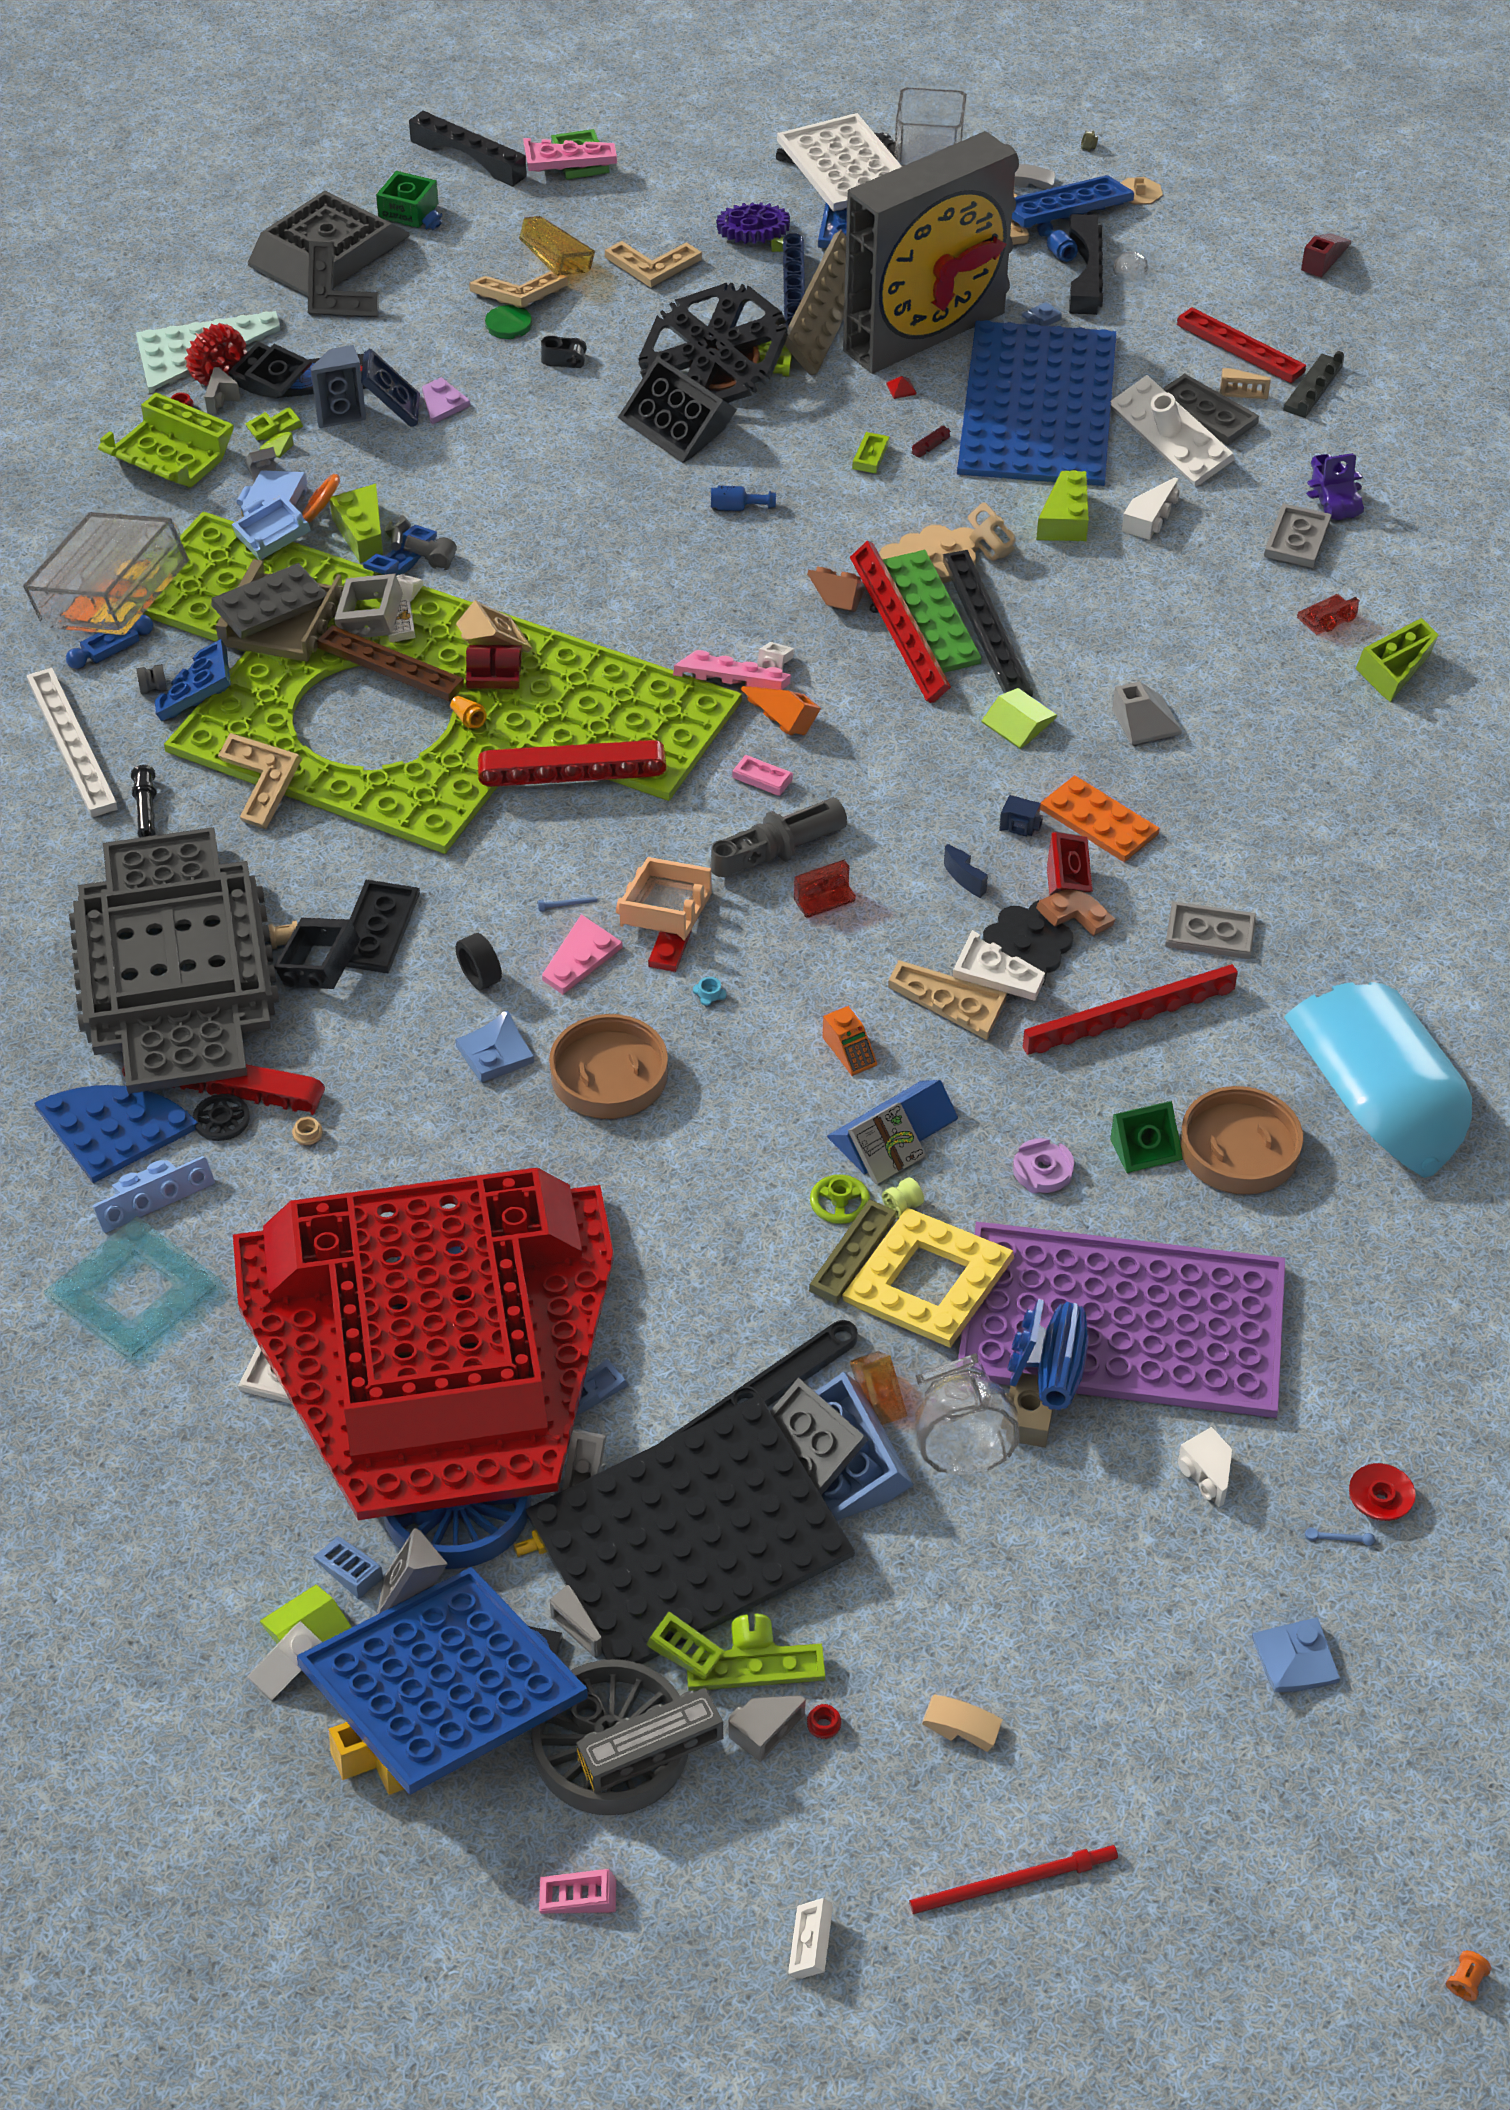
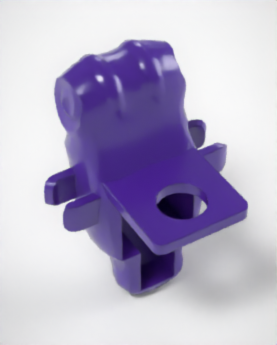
M1354 453L1333 457L1329 454H1321L1312 457L1311 460L1313 473L1312 479L1307 484L1314 490L1308 491L1306 494L1312 499L1319 498L1321 505L1324 506V512L1332 514L1331 519L1340 521L1345 518H1355L1364 512L1362 497L1358 493L1362 486L1360 483L1354 482V480L1362 479L1363 476L1360 472H1355L1356 455Z

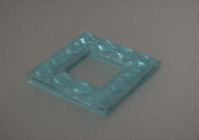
M136 1216L44 1290V1294L48 1300L131 1363L222 1287L223 1284L219 1277ZM137 1256L174 1284V1286L130 1321L93 1291Z

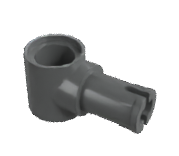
M408 535L404 551L424 556L425 560H428V563L434 569L439 567L447 570L457 551V546L454 541L445 537L428 542Z

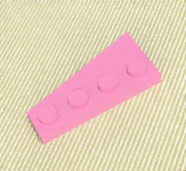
M523 138L528 171L540 172L548 169L562 170L571 167L585 168L595 165L607 166L617 164L614 143L585 142L583 145H578L573 141L564 140L563 144H551L549 139H542L541 143H533L530 138Z
M703 650L694 651L675 664L673 670L674 676L682 677L684 672L696 674L695 679L707 680V678L721 677L722 683L736 684L746 681L745 685L749 687L778 690L786 688L790 684L791 674L783 673L780 668L769 667L766 669L758 667V664L754 662L740 663L734 661L732 657H715Z

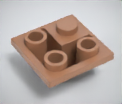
M817 566L816 571L808 569L807 575L827 606L856 612L866 589L859 576L841 571V576L836 575L837 572L832 571V569Z

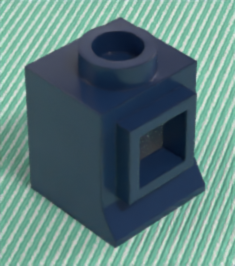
M1009 795L1000 814L999 831L1008 830V832L1026 837L1027 835L1032 836L1034 831H1040L1043 823V815H1040L1041 803Z

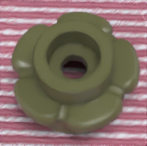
M1085 131L1081 141L1082 149L1090 152V149L1096 148L1098 136H1095V131Z

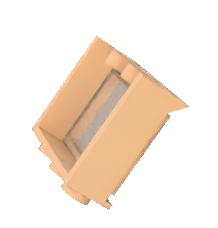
M647 857L642 867H638L634 880L628 883L623 898L618 899L616 913L620 915V926L623 927L624 924H628L630 926L678 934L685 941L712 894L711 868Z

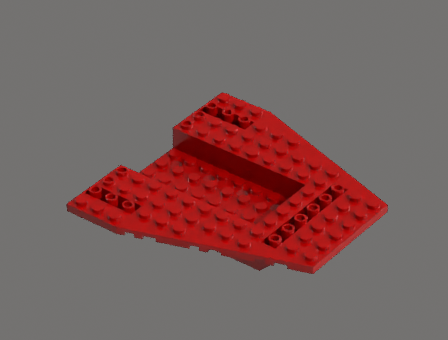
M536 1167L291 1200L263 1225L262 1231L232 1234L239 1311L358 1521L558 1491L614 1261L613 1247L600 1185L570 1189V1184ZM446 1204H455V1205H456L455 1207L450 1208V1209H446V1208H443V1207H442V1206H444V1205H446ZM385 1212L394 1213L392 1216L389 1217L380 1216ZM456 1246L461 1247V1250H463L458 1254L447 1252L451 1247ZM400 1257V1260L397 1262H386L389 1258ZM460 1295L470 1296L469 1299L464 1301L455 1299ZM396 1304L406 1305V1307L399 1310L391 1308ZM466 1343L477 1344L476 1347L471 1349L462 1347ZM402 1352L412 1353V1355L407 1358H400L397 1356Z

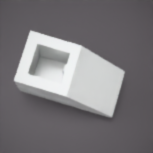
M1210 1427L1181 1444L1178 1465L1186 1477L1191 1476L1197 1482L1199 1490L1205 1499H1212L1218 1507L1224 1505L1228 1488L1232 1449Z

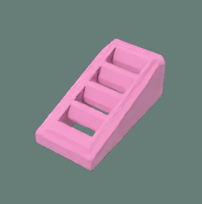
M610 1869L540 1877L539 1912L541 1914L616 1912V1878ZM559 1886V1902H552L553 1887ZM568 1886H573V1900H567ZM583 1886H588V1898L582 1899ZM597 1886H601V1896L597 1897Z

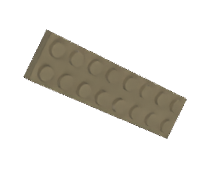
M842 230L833 235L787 328L788 337L785 346L809 375L818 373L844 319L846 235Z

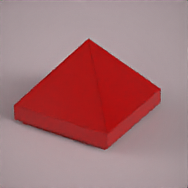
M900 376L886 382L894 399L917 394L910 379Z

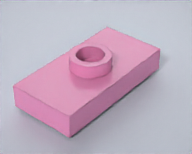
M745 755L732 771V778L781 796L792 782L793 773Z

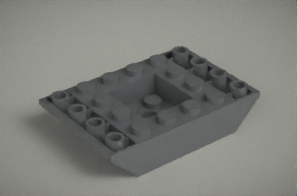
M323 191L263 230L248 260V266L308 296L309 241L334 243V288L410 235L404 229L327 191Z

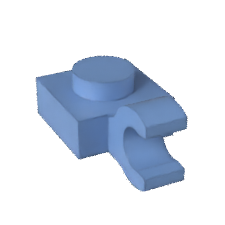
M1045 302L1029 309V311H1025L1022 317L1027 321L1022 324L1049 326L1061 320L1062 313Z

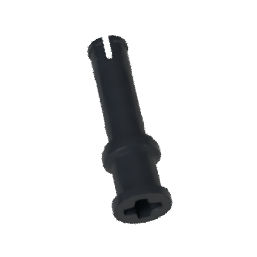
M138 765L131 770V779L134 781L132 796L136 800L137 834L139 838L143 837V831L145 837L155 836L156 834L153 799L157 794L156 787L153 785L156 774L155 770L148 765Z

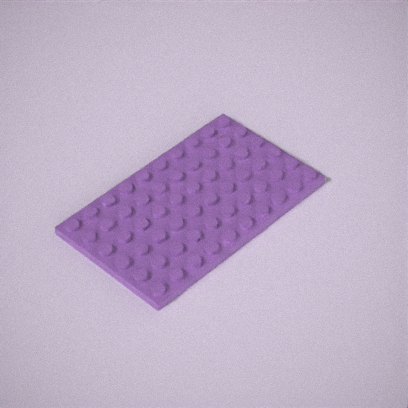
M976 1221L974 1235L1013 1250L1014 1259L962 1331L956 1379L1009 1385L1012 1372L1008 1371L1007 1367L1012 1353H1016L1011 1347L1017 1331L1022 1333L1024 1330L1022 1322L1027 1309L1033 1310L1037 1300H1043L1040 1325L1047 1329L1056 1308L1060 1304L1070 1302L1077 1303L1078 1306L1084 1308L1087 1316L1089 1339L1083 1378L1076 1394L1277 1418L1285 1258ZM1025 1367L1023 1373L1038 1375V1367Z

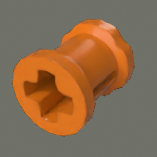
M1466 1950L1460 1954V1964L1454 1976H1450L1447 1979L1446 1987L1453 1994L1466 2001H1475L1479 1995L1478 1987L1483 1977L1488 1976L1492 1968L1489 1961L1483 1956Z

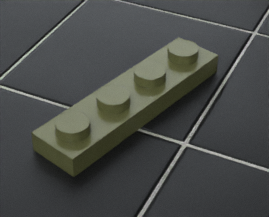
M869 1199L809 1284V1292L837 1304L842 1294L895 1221L896 1211Z

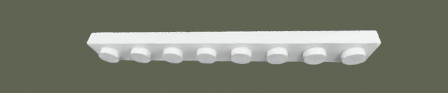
M53 668L27 675L30 688L91 818L118 810L114 796Z

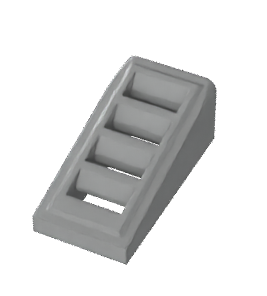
M569 1585L565 1586L550 1599L551 1618L593 1657H599L602 1654L601 1636Z

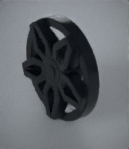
M216 1094L205 1098L196 1106L193 1118L198 1122L195 1125V1129L202 1137L213 1141H224L237 1137L246 1129L249 1124L250 1114L247 1104L241 1098L232 1094ZM227 1102H232L238 1106L230 1108ZM214 1103L211 1110L203 1111L206 1107ZM240 1111H242L241 1113H239V1114H237V1115H233L234 1112H240ZM242 1117H244L242 1122L238 1124L236 1120H239ZM199 1122L207 1124L206 1128H202ZM233 1125L235 1128L232 1130L228 1127ZM211 1128H217L214 1132H210Z

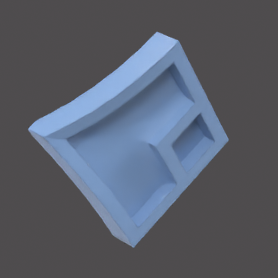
M509 1011L503 1012L485 1026L455 1039L456 1047L480 1082L511 1073L534 1063V1055L520 1035Z
M1318 1617L1252 1633V1639L1264 1672L1274 1692H1296L1339 1683L1340 1677Z

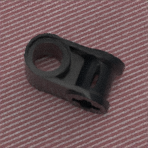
M546 336L541 340V362L546 366L582 368L585 363L584 354L586 353L587 345L580 338Z

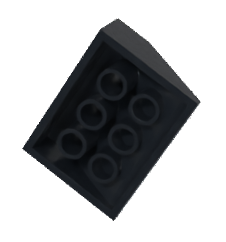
M657 356L617 418L684 463L724 431L737 409Z

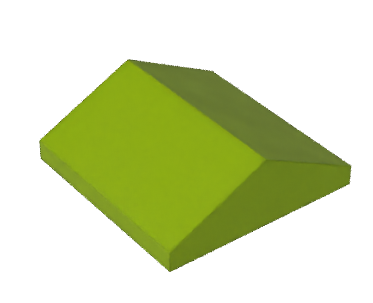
M1019 688L999 695L981 722L1021 749L1057 718V714Z
M316 1584L260 1620V1624L276 1644L300 1621L322 1642L352 1628L335 1600Z

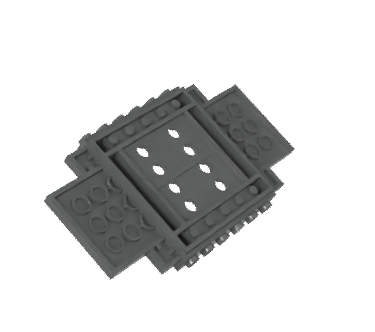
M214 827L103 843L106 881L78 885V901H73L74 913L69 914L71 930L76 931V933H71L72 948L77 950V953H72L74 969L79 970V973L74 974L76 990H81L80 994H76L78 1011L83 1012V1014L77 1015L80 1032H86L88 1043H92L94 1055L123 1051L128 1094L248 1076L242 1033L271 1029L270 1016L275 1015L274 1003L279 1002L277 985L271 986L272 982H276L274 965H268V962H274L271 945H265V942H271L269 927L262 924L263 922H268L265 905L260 906V903L265 902L263 886H257L255 875H249L247 861L219 864ZM217 919L220 921L215 927L205 926L208 920ZM180 924L191 925V928L187 931L176 930ZM151 928H161L163 930L155 936L147 934ZM123 932H132L134 934L132 938L127 940L118 938ZM215 959L225 961V964L221 967L210 966L211 961ZM192 963L196 965V968L192 971L185 972L181 970L184 964ZM156 968H165L167 970L161 976L151 974ZM128 972L138 974L133 980H124L122 978Z

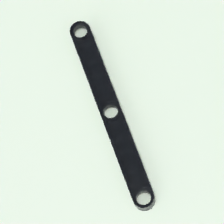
M847 1320L834 1322L663 1441L738 1405V1401L743 1398L750 1399L760 1395L766 1406H770L780 1399L798 1378L806 1381L852 1349L857 1342V1327ZM845 1331L850 1333L852 1337L847 1341H840L835 1337V1334Z

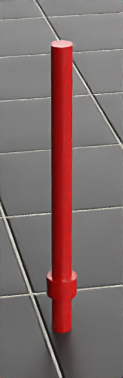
M1115 1845L1089 1852L1087 1849L1072 1852L1071 1856L911 1899L909 1900L912 1914H917L1075 1870L1079 1874L1092 1870L1094 1865L1118 1859V1853Z

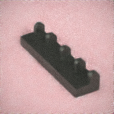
M1337 351L1334 357L1321 354L1284 404L1283 411L1306 418L1343 367L1344 353Z

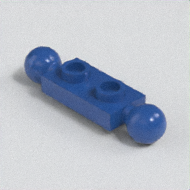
M138 615L134 618L132 625H129L126 621L122 625H113L81 641V649L73 648L69 650L66 654V663L73 669H80L85 666L87 659L90 658L96 664L139 642V635H147L153 630V621L147 615Z

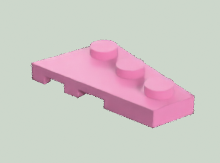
M581 914L543 972L542 981L564 995L621 950L622 941Z

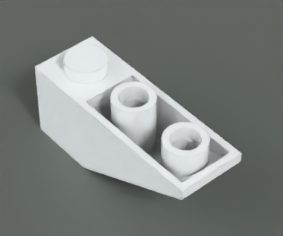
M1173 478L1132 499L1123 515L1122 532L1148 540L1151 539L1154 532L1159 533L1163 518L1167 519L1170 514L1171 504H1176L1180 495V489H1177L1178 478Z

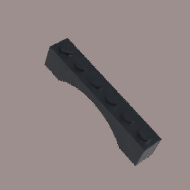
M421 111L409 120L410 140L412 143L428 150L441 146L458 149L478 161L494 179L512 187L527 177L526 155L426 111Z
M1071 214L1069 237L1076 242L1078 253L1084 259L1086 268L1076 279L1071 281L1069 314L1097 315L1098 307L1103 306L1102 225H1098V215Z

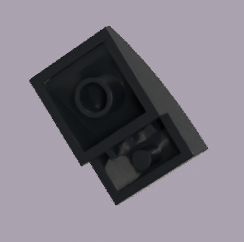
M258 341L228 373L237 382L238 387L250 393L266 397L282 396L312 365V362L275 343L269 347Z

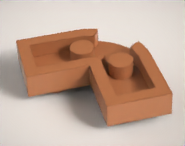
M1077 890L1059 891L1039 900L1036 907L1054 926L1075 918L1092 936L1113 926L1116 920L1093 897Z

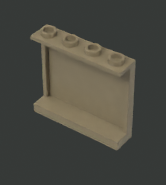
M253 559L238 587L270 575L265 573L263 561ZM337 574L332 585L318 583L327 593L321 606L244 638H240L225 620L220 617L216 624L218 640L221 639L226 647L308 662L312 653L318 649L317 640L327 631L330 619L336 615L337 606L344 588L341 575Z

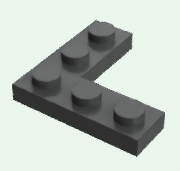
M309 241L307 313L378 317V292L333 290L334 243Z

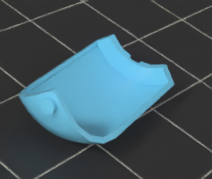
M1353 982L1333 986L1331 992L1316 997L1315 994L1310 996L1284 1016L1347 1109L1371 1137L1394 1158L1418 1175L1426 1178L1433 1176L1452 1157L1464 1141L1472 1120V1096L1465 1080L1397 990L1375 982H1369L1368 985H1355Z

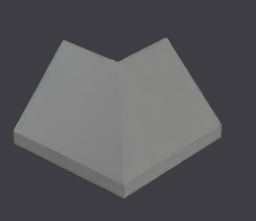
M416 1528L413 1529L383 1577L377 1614L434 1586L447 1566L442 1556L424 1534Z

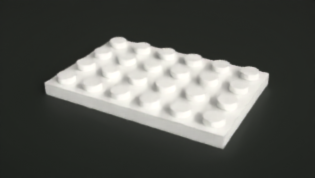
M858 113L777 133V142L833 211L847 208V193L849 189L902 167Z

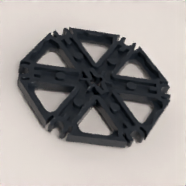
M724 283L675 299L676 304L672 302L669 304L672 309L670 313H665L662 310L660 311L662 318L658 315L656 316L639 355L638 363L642 370L640 371L642 379L658 356L679 371L690 368L687 376L708 390L719 368L736 382L731 388L713 393L727 403L752 396L750 391L757 392V388L754 385L756 382H762L765 385L767 382L764 376L770 380L787 340L788 330L784 324L786 323L782 311L747 285L746 289L744 284H741L737 291H735L733 283L729 285ZM717 297L719 301L708 326L688 311V308L694 303ZM748 301H752L765 311V315L762 318L736 326L743 307ZM664 328L671 329L687 342L660 352L653 350L660 332ZM771 341L767 354L760 363H753L739 352ZM708 344L714 347L717 346L718 350H716L715 348H709Z

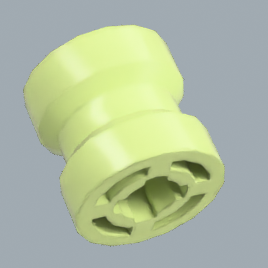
M908 1177L902 1180L898 1187H890L883 1191L882 1200L886 1207L896 1211V1218H900L907 1207L917 1208L924 1203V1194L918 1183Z

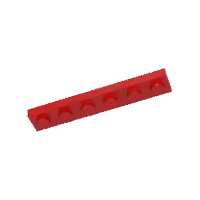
M1193 307L1177 318V325L1289 383L1294 382L1306 371V364Z

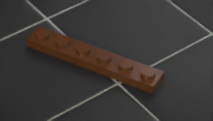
M333 625L317 640L318 648L448 702L464 687V678Z

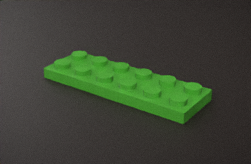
M926 550L882 559L943 673L981 664L982 658Z

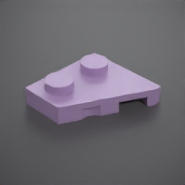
M442 377L422 386V393L431 424H435L470 406V400Z

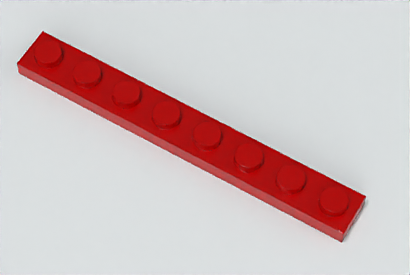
M867 540L850 556V559L925 700L929 703H934L951 686L875 545Z
M1233 964L1024 1029L1022 1047L1027 1055L1036 1052L1044 1053L1052 1047L1061 1044L1070 1045L1077 1039L1089 1035L1091 1037L1098 1036L1103 1031L1111 1028H1123L1130 1022L1140 1019L1149 1020L1156 1014L1165 1011L1174 1012L1181 1006L1190 1003L1199 1004L1209 997L1227 995L1232 990H1235L1238 971Z

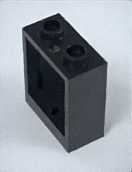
M301 917L274 968L284 986L334 989L360 938L350 919ZM313 946H330L331 949L321 966L303 965Z

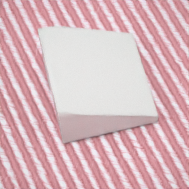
M403 574L397 575L403 592L401 600L409 599L411 602L422 588L424 581Z

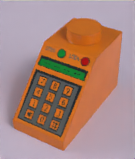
M849 1006L823 1016L822 1038L851 1076L877 1066V1061L864 1025Z

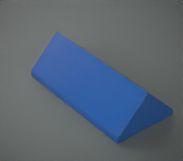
M941 1080L919 1081L827 1135V1138L864 1175L867 1174L868 1171L848 1130L891 1105L900 1102L919 1142L958 1119Z

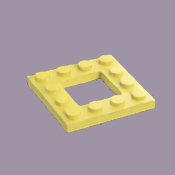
M907 1207L842 1294L843 1301L951 1348L1013 1261L1014 1253L1011 1249ZM918 1248L966 1267L939 1306L891 1287V1284Z

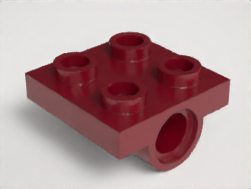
M469 645L466 649V689H519L522 645Z

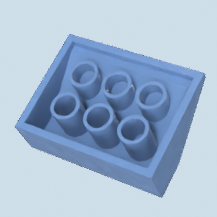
M842 1372L815 1391L869 1439L822 1494V1498L836 1521L888 1503L914 1485L859 1383L846 1372Z

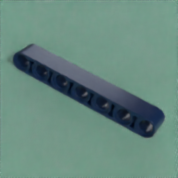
M789 233L783 238L784 318L786 321L784 324L787 328L805 294L803 236L797 233Z

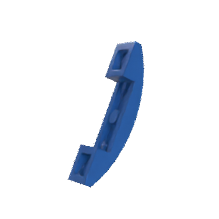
M414 525L402 534L401 548L398 551L392 550L385 556L376 553L363 563V568L382 575L396 574L397 576L404 574L422 557L421 555L404 551L407 536L411 535L430 542V540L434 541L436 539L437 531Z

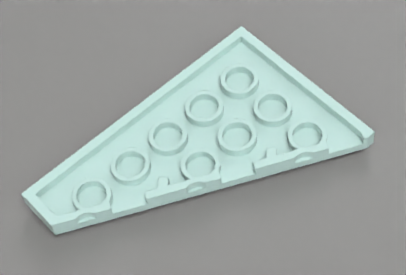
M276 311L136 332L148 392L154 393L156 389L166 384L171 385L177 382L178 379L191 375L186 367L187 362L184 359L188 355L186 349L192 346L190 341H194L197 338L196 333H202L203 327L209 329L211 323L214 325L218 323L228 324L241 333V336L248 345L254 341H261L266 336L280 331Z

